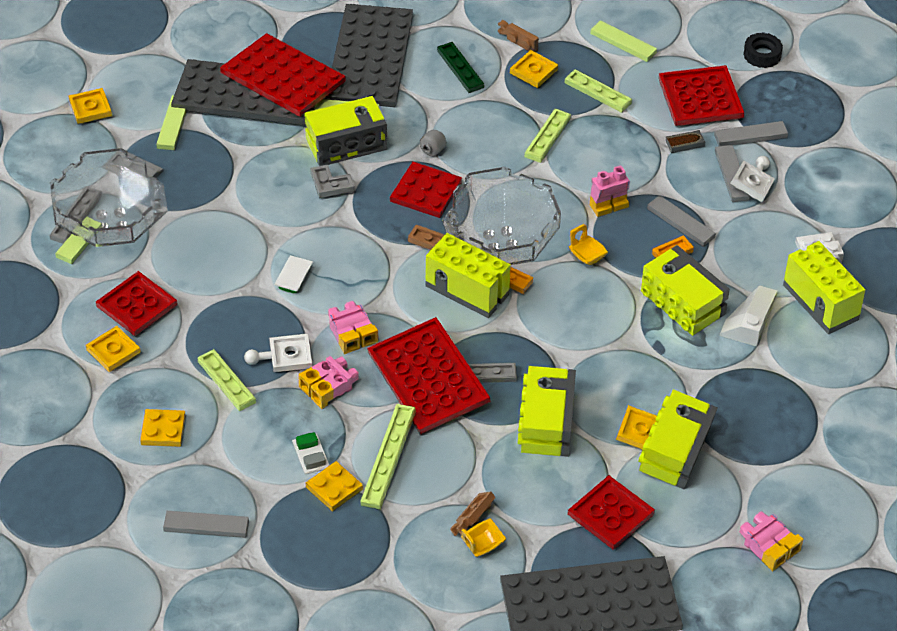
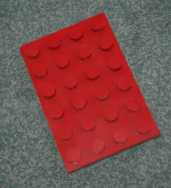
M268 33L220 67V73L299 117L346 82L345 75Z
M437 317L367 348L370 357L400 404L416 408L412 423L419 434L425 433L491 402L490 396Z

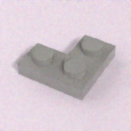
M328 165L310 168L319 198L355 191L350 174L332 177Z

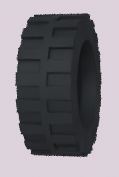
M764 32L750 35L745 41L744 59L752 64V66L758 68L777 65L781 60L783 49L781 40L775 35ZM764 47L770 49L771 52L760 53L754 49Z

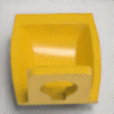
M585 224L570 231L571 245L569 249L585 264L592 265L608 254V251L600 242L587 235V226ZM582 231L580 240L575 239L577 232Z
M491 518L478 523L468 531L465 529L461 530V538L475 557L492 551L506 540V537Z

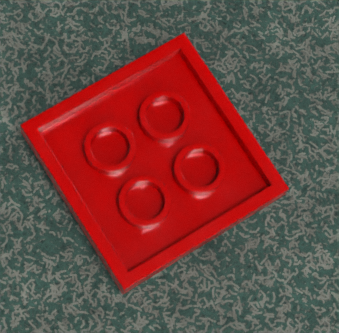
M412 162L391 194L390 202L440 218L460 187L462 177Z
M139 271L96 301L97 308L134 336L178 305L177 299Z
M608 475L569 508L567 515L614 550L654 515L655 509Z

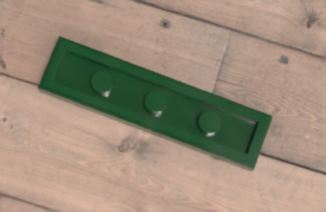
M453 42L437 46V52L468 93L484 88L483 81Z

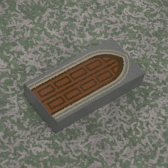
M700 130L666 136L665 139L671 153L705 147V140Z

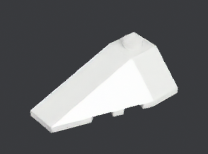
M759 285L725 320L720 336L757 346L778 290Z

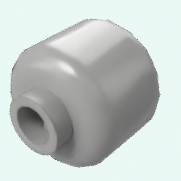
M430 130L420 139V147L425 154L435 156L446 147V138L442 132Z

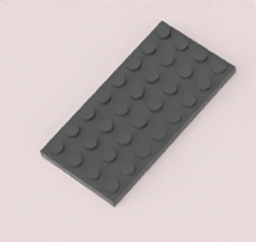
M358 4L345 5L332 69L345 75L346 82L326 96L327 100L354 101L373 96L379 106L396 107L413 9Z
M188 59L171 102V107L183 108L186 111L306 125L305 113L299 117L220 73V67L225 63ZM313 106L307 112L314 111L315 106Z
M665 556L500 575L510 631H679L683 627Z

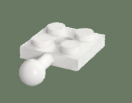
M759 156L756 159V167L743 160L730 184L762 202L775 178L763 172L770 165L769 158Z
M308 334L269 338L271 351L258 353L256 350L251 349L244 355V359L249 365H254L259 360L272 359L273 372L312 367ZM288 351H294V352H295V354H292V355H288V354H286V353H287Z

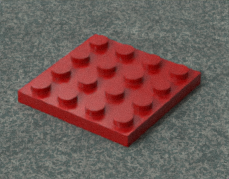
M727 65L659 73L658 79L675 126L744 118V110Z

